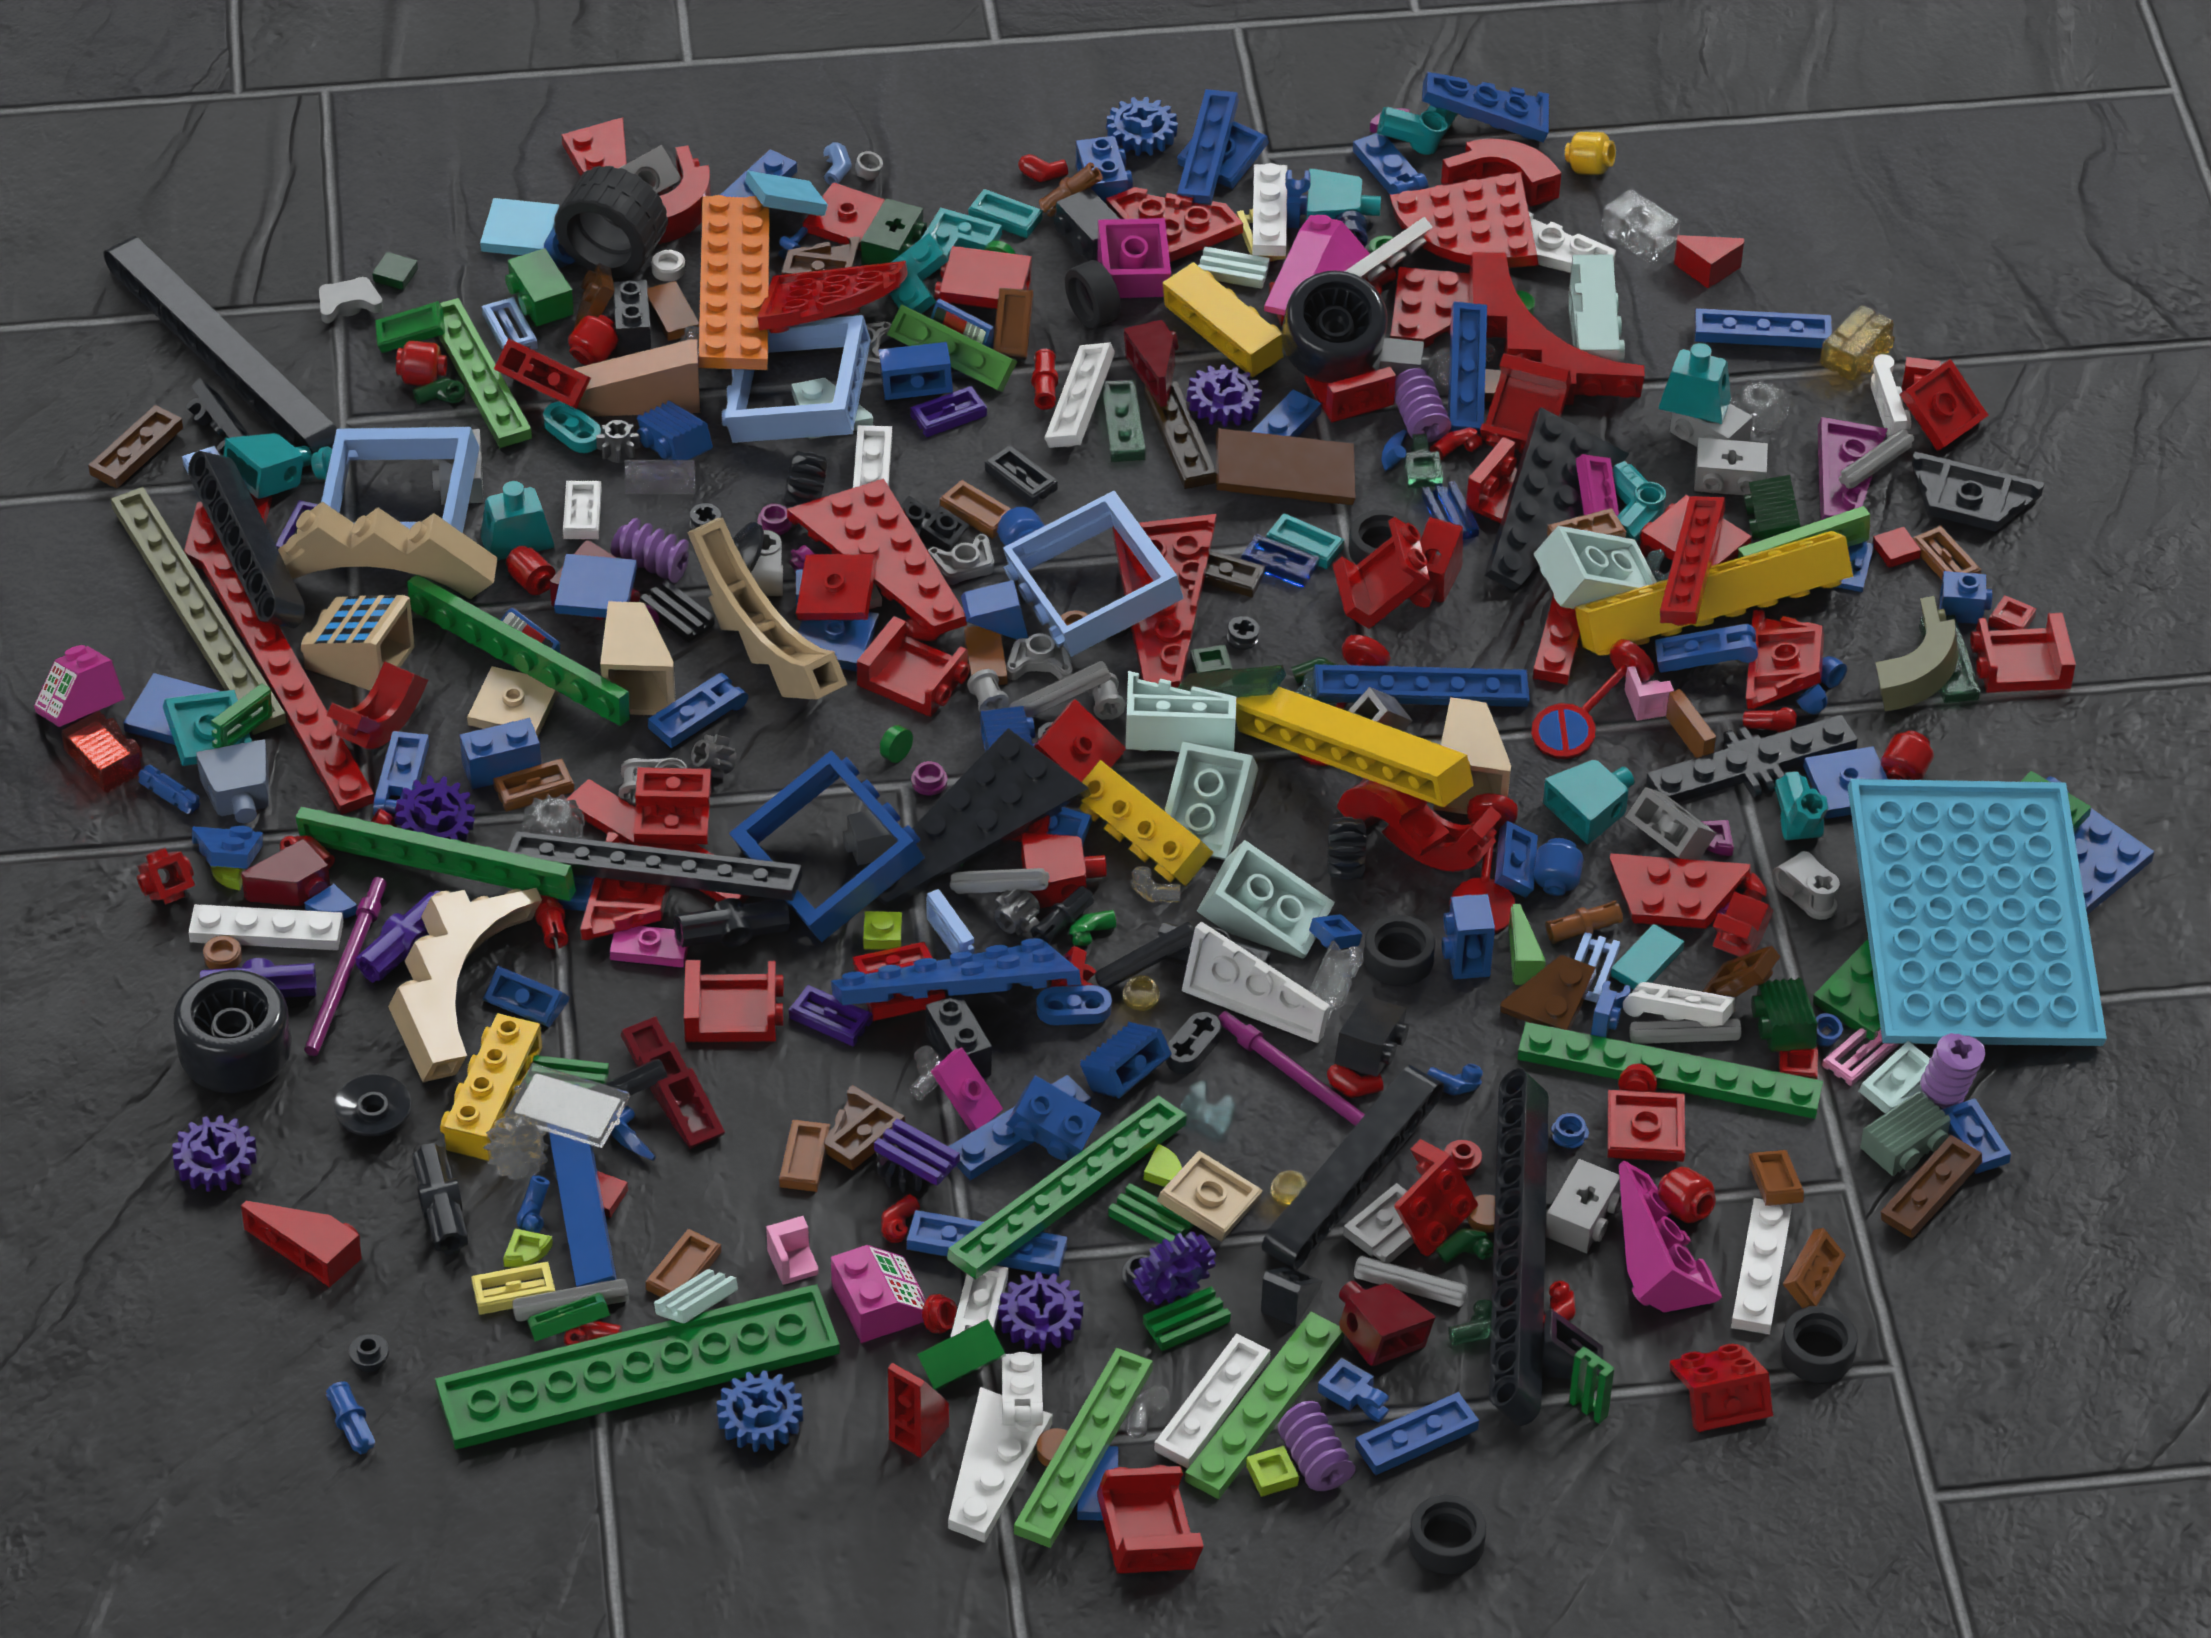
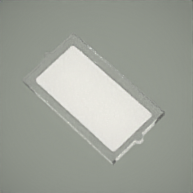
M532 1063L521 1084L514 1088L516 1093L507 1107L504 1116L509 1120L603 1148L614 1126L620 1124L619 1117L631 1095L627 1091Z

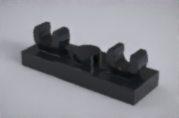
M200 378L191 386L199 398L189 401L186 408L196 415L194 417L195 421L202 426L210 422L213 429L223 438L226 436L229 438L250 436L216 390ZM225 440L216 448L222 455H224Z

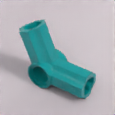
M1431 105L1421 115L1384 107L1380 114L1377 134L1409 142L1415 151L1430 155L1436 152L1441 139L1459 114L1443 108H1435Z
M1623 461L1616 464L1612 469L1616 494L1627 504L1617 517L1626 530V538L1635 539L1637 542L1640 539L1643 527L1648 522H1654L1664 513L1666 491L1660 484L1648 482L1632 464H1627Z
M1799 772L1785 773L1775 783V791L1781 808V829L1784 839L1788 841L1823 837V818L1828 810L1827 797L1818 793L1816 789H1810L1807 778L1801 776Z

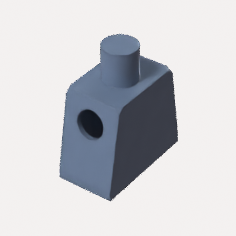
M265 739L196 752L200 781L217 815L226 816L234 814L237 822L249 823L256 818L257 809H263L269 805V766Z

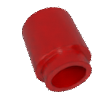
M519 546L513 549L506 559L509 574L529 594L540 595L550 589V580L556 574L555 569L536 550L526 546Z

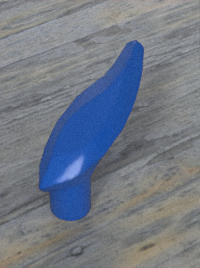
M1406 430L1396 433L1385 444L1381 459L1385 471L1394 468L1406 456V450L1403 447V443L1408 435Z
M624 1106L614 1115L608 1130L625 1148L654 1161L656 1156L638 1138L635 1131L628 1127L627 1123L635 1117V1113L629 1106Z

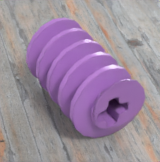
M1421 368L1408 369L1400 373L1396 377L1394 399L1410 437L1423 443L1441 439L1451 429V421L1447 416L1433 379L1428 377L1427 372Z
M638 518L632 519L628 525H623L617 530L610 548L613 556L636 560L638 568H645L652 574L657 573L663 579L669 578L673 583H677L681 579L688 564L689 542L682 539L676 545L677 537L674 534H669L664 540L665 531L659 528L652 534L653 526L649 523L644 524L640 529L641 521Z
M1953 1033L1943 1036L1938 1041L1937 1047L1929 1059V1064L1921 1076L1920 1085L1923 1093L1941 1108L1962 1103L1976 1077L1977 1071L1980 1069L1981 1063L1984 1061V1045L1971 1036Z
M1301 1402L1284 1414L1278 1424V1434L1285 1441L1286 1448L1291 1452V1457L1298 1465V1469L1305 1477V1482L1310 1489L1327 1491L1335 1489L1351 1479L1355 1473V1465L1352 1461H1348V1453L1345 1449L1341 1448L1342 1443L1338 1437L1334 1436L1335 1430L1331 1425H1328V1418L1324 1413H1321V1406L1318 1402Z

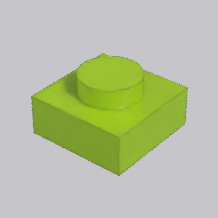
M865 911L864 949L888 950L901 947L902 912Z
M1284 1446L1247 1456L1246 1467L1261 1497L1298 1486L1299 1476Z

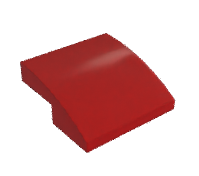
M638 767L635 793L634 843L708 845L711 769Z
M920 942L852 958L855 972L869 974L878 972V969L882 966L898 965L900 967L914 965L916 960L932 958L925 942ZM943 989L930 990L928 998L914 999L913 996H903L900 993H894V998L889 1001L866 1004L869 1012L873 1013V1021L926 1010L927 1004L945 999V992Z

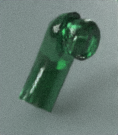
M1487 1299L1478 1300L1473 1305L1475 1313L1472 1315L1469 1323L1448 1327L1452 1346L1480 1341L1488 1337L1491 1332L1492 1301Z

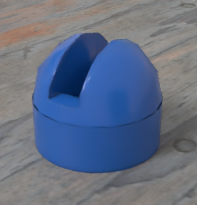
M1824 657L1822 661L1821 682L1829 688H1834L1844 679L1847 673V666L1835 657Z
M1819 683L1810 687L1795 700L1802 710L1813 715L1819 714L1827 706L1826 693Z
M1823 1013L1816 1017L1818 1023L1816 1043L1819 1046H1831L1838 1041L1842 1034V1023L1832 1014ZM1829 1027L1832 1031L1827 1036L1822 1034Z

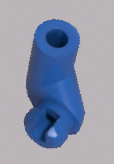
M1467 1064L1463 1067L1461 1074L1451 1075L1434 1067H1431L1427 1074L1444 1083L1443 1092L1456 1096L1477 1090L1482 1083L1480 1078L1483 1075V1071L1475 1064Z

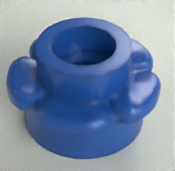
M1574 1113L1562 1114L1551 1127L1553 1141L1565 1148H1578L1584 1144V1140L1589 1136V1130L1584 1119Z

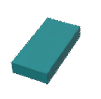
M983 189L968 208V215L1002 225V230L1027 239L1043 219V210Z
M1285 513L1266 534V543L1325 569L1332 564L1344 549L1345 539Z
M1653 924L1611 968V977L1630 986L1633 990L1642 982L1652 983L1683 951L1684 941Z

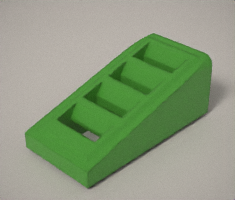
M1513 904L1510 910L1508 926L1512 979L1515 985H1523L1545 968L1546 962L1521 905Z

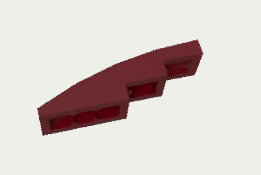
M654 1016L622 1029L621 1038L637 1068L655 1059H659L667 1072V1078L658 1081L657 1084L649 1088L688 1147L691 1149L725 1135V1130L694 1070L687 1068L675 1043L669 1042L657 1017Z

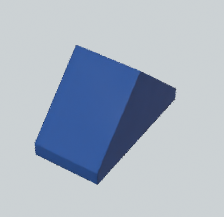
M1014 580L966 591L962 594L961 600L966 622L1016 640L1028 639Z

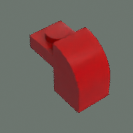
M1734 891L1725 915L1718 913L1713 927L1718 933L1712 946L1738 957L1755 952L1764 936L1773 914V909L1769 904Z

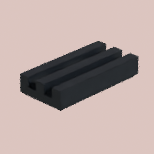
M1010 445L985 461V471L1032 506L1038 503L1039 497L1041 499L1046 498L1049 490L1052 493L1058 490V481ZM1007 458L1009 461H1011V462H1012L1013 464H1015L1017 467L1013 466L1011 463H1009V462H1008L1007 460H1005V459ZM1027 474L1034 478L1036 481H1038L1040 485L1033 481L1031 478H1029Z
M668 580L661 583L660 589L657 587L651 589L650 596L644 594L640 597L641 603L651 606L657 612L659 620L688 643L715 625L714 616ZM657 602H661L663 605H665L668 609L672 611V614L665 608H663L661 605H659ZM680 620H684L685 622H687L689 625L693 627V629L689 628Z

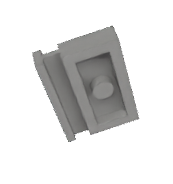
M1397 1183L1344 1225L1343 1236L1369 1256H1376L1386 1263L1393 1261L1414 1243L1394 1208L1395 1203L1407 1190Z

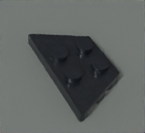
M1915 451L1913 454L1912 467L1927 514L1930 516L1996 532L2039 499L2043 493V482Z

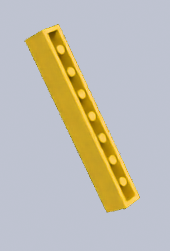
M1829 531L1711 566L1697 623L1693 624V626L1699 627L1712 624L1715 617L1722 615L1735 617L1745 614L1746 608L1752 606H1773L1778 603L1779 598L1786 596L1790 598L1803 597L1810 594V589L1819 586L1821 588H1833L1841 585L1843 579L1853 577L1846 536ZM1668 579L1575 606L1582 646L1597 655L1610 654L1612 645L1620 639L1629 640L1636 645H1642L1650 641L1649 637L1658 634L1662 636L1676 635L1682 632V627L1692 624L1677 626L1672 623H1660V608Z
M1262 680L1236 698V722L1239 732L1443 808L1474 786L1468 756L1459 751Z

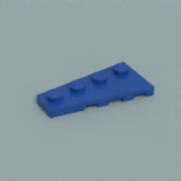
M1428 72L1423 80L1422 101L1435 108H1443L1458 113L1464 118H1472L1487 123L1496 129H1504L1519 134L1523 138L1534 139L1544 143L1549 133V94L1538 92L1536 97L1525 95L1524 89L1511 87L1509 92L1496 90L1495 85L1492 83L1482 82L1478 86L1470 85L1467 79L1431 72Z

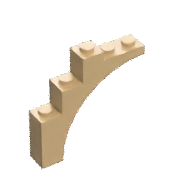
M323 501L313 509L306 510L300 515L296 523L298 528L297 534L292 535L286 544L278 549L292 579L312 572L339 567L368 566L395 569L420 575L446 585L469 599H472L494 583L497 557L435 513L422 522H416L409 529L379 507L367 516L359 517L353 523Z
M716 518L687 532L713 594L708 598L721 630L739 631L751 663L769 664L782 697L819 699L847 685L835 652L822 649L805 639L778 613L762 592L734 544L723 518Z
M537 888L523 891L521 889H513L504 895L491 898L481 896L471 902L465 890L451 893L449 891H441L430 898L421 916L429 935L421 937L414 942L405 960L413 980L407 981L397 988L388 1006L422 1082L457 1075L467 1056L458 1030L455 1008L457 980L462 965L467 957L488 938L508 927L533 918L536 909L542 901Z

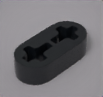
M1199 1012L1192 1015L1169 1041L1168 1046L1172 1055L1166 1060V1064L1170 1070L1178 1074H1188L1195 1071L1218 1045L1221 1023L1215 1015L1208 1012ZM1197 1031L1202 1032L1199 1037H1197ZM1188 1049H1190V1056L1185 1054Z

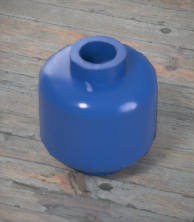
M1015 507L1008 510L998 522L997 533L1005 547L1045 525L1032 509Z
M1563 838L1548 840L1536 852L1533 869L1534 881L1540 887H1543L1544 892L1555 896L1563 895L1565 891L1575 889L1581 879L1584 861L1582 852L1570 840Z

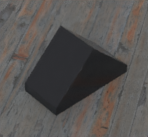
M1289 1266L1265 1271L1262 1283L1261 1312L1296 1327L1319 1291L1323 1281Z
M1553 1309L1546 1312L1543 1331L1542 1377L1572 1379L1574 1356L1583 1347L1603 1359V1346ZM1600 1369L1597 1370V1375H1598V1376H1599V1373L1601 1372Z

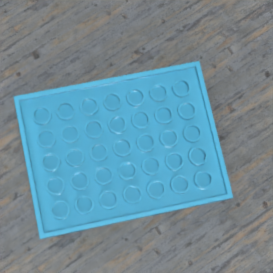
M1850 779L1848 794L1882 1042L1905 1044L1909 1041L1912 1044H1937L1943 1036L1953 1033L1971 1036L1979 1040L1983 1045L2103 1046L2107 1037L2066 783Z

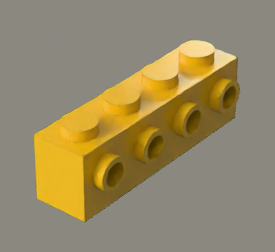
M1193 262L1162 282L1164 305L1243 371L1251 373L1250 376L1252 378L1283 358L1282 333L1279 328L1274 324L1270 325L1260 317L1255 308L1244 304L1231 289H1226L1217 282L1209 271H1204Z
M1100 760L1082 781L1083 784L1089 787L1091 795L1081 800L1082 804L1079 806V809L1083 813L1091 815L1094 822L1099 817L1107 823L1103 829L1117 841L1121 842L1124 837L1129 840L1132 845L1128 849L1143 862H1146L1149 858L1155 861L1157 865L1154 870L1169 883L1176 878L1184 886H1187L1214 853L1199 838L1103 761Z
M497 1013L491 1027L487 1026L484 1029L481 1038V1049L478 1055H472L467 1069L468 1076L465 1082L459 1083L456 1088L454 1105L451 1111H446L442 1117L440 1132L445 1136L447 1151L487 1161L490 1160L530 1075V1069L533 1067V1057L541 1052L540 1023Z

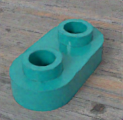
M560 401L551 403L545 408L543 412L544 426L549 433L573 451L588 453L597 449L596 435L601 434V428L597 422L578 408L575 409Z

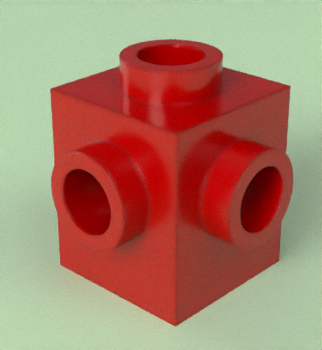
M166 848L156 850L145 855L147 862L137 866L140 875H137L139 887L145 896H150L151 900H163L164 904H168L185 897L184 890L195 886L192 876H194L193 868L188 858L183 856L181 851L168 853ZM159 869H163L166 872V880L163 883L158 873Z

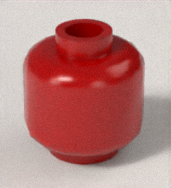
M588 315L583 317L568 337L569 352L573 358L585 366L606 361L619 341L614 330L616 328L614 322L604 315H599L598 317Z
M408 341L403 348H398L396 375H401L402 381L405 384L423 386L438 380L439 376L446 375L447 356L441 355L438 344Z
M1915 731L1895 734L1880 760L1887 778L1890 780H1922L1934 759L1930 741L1924 735Z
M1678 1167L1664 1175L1660 1180L1658 1196L1671 1211L1670 1214L1685 1223H1694L1706 1218L1712 1212L1716 1203L1715 1188L1713 1183L1705 1176L1689 1167Z

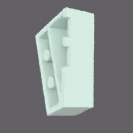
M1613 254L1572 255L1567 304L1572 344L1574 347L1594 356L1616 362L1624 360L1625 343L1624 340H1619L1622 332L1621 316H1617L1619 303L1618 293H1616Z
M1128 671L1126 749L1180 752L1182 742L1234 752L1236 696L1194 686L1191 688V691L1171 687V681L1160 679L1159 684L1140 680L1139 673Z

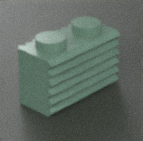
M1922 1091L1917 1092L1863 1128L1860 1148L1889 1174L1895 1176L1902 1169L1906 1171L1912 1169L1924 1154H1928L1930 1150L1935 1152L1949 1137L1948 1131L1951 1119L1949 1115H1945L1944 1111L1939 1109L1938 1105L1935 1106L1933 1101H1929Z

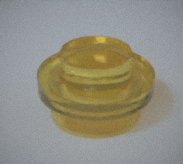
M1137 975L1129 979L1124 986L1122 997L1128 1007L1144 1011L1158 1004L1160 990L1152 978L1145 975Z
M1293 1170L1283 1171L1271 1183V1197L1277 1204L1288 1207L1307 1184V1181L1299 1172Z

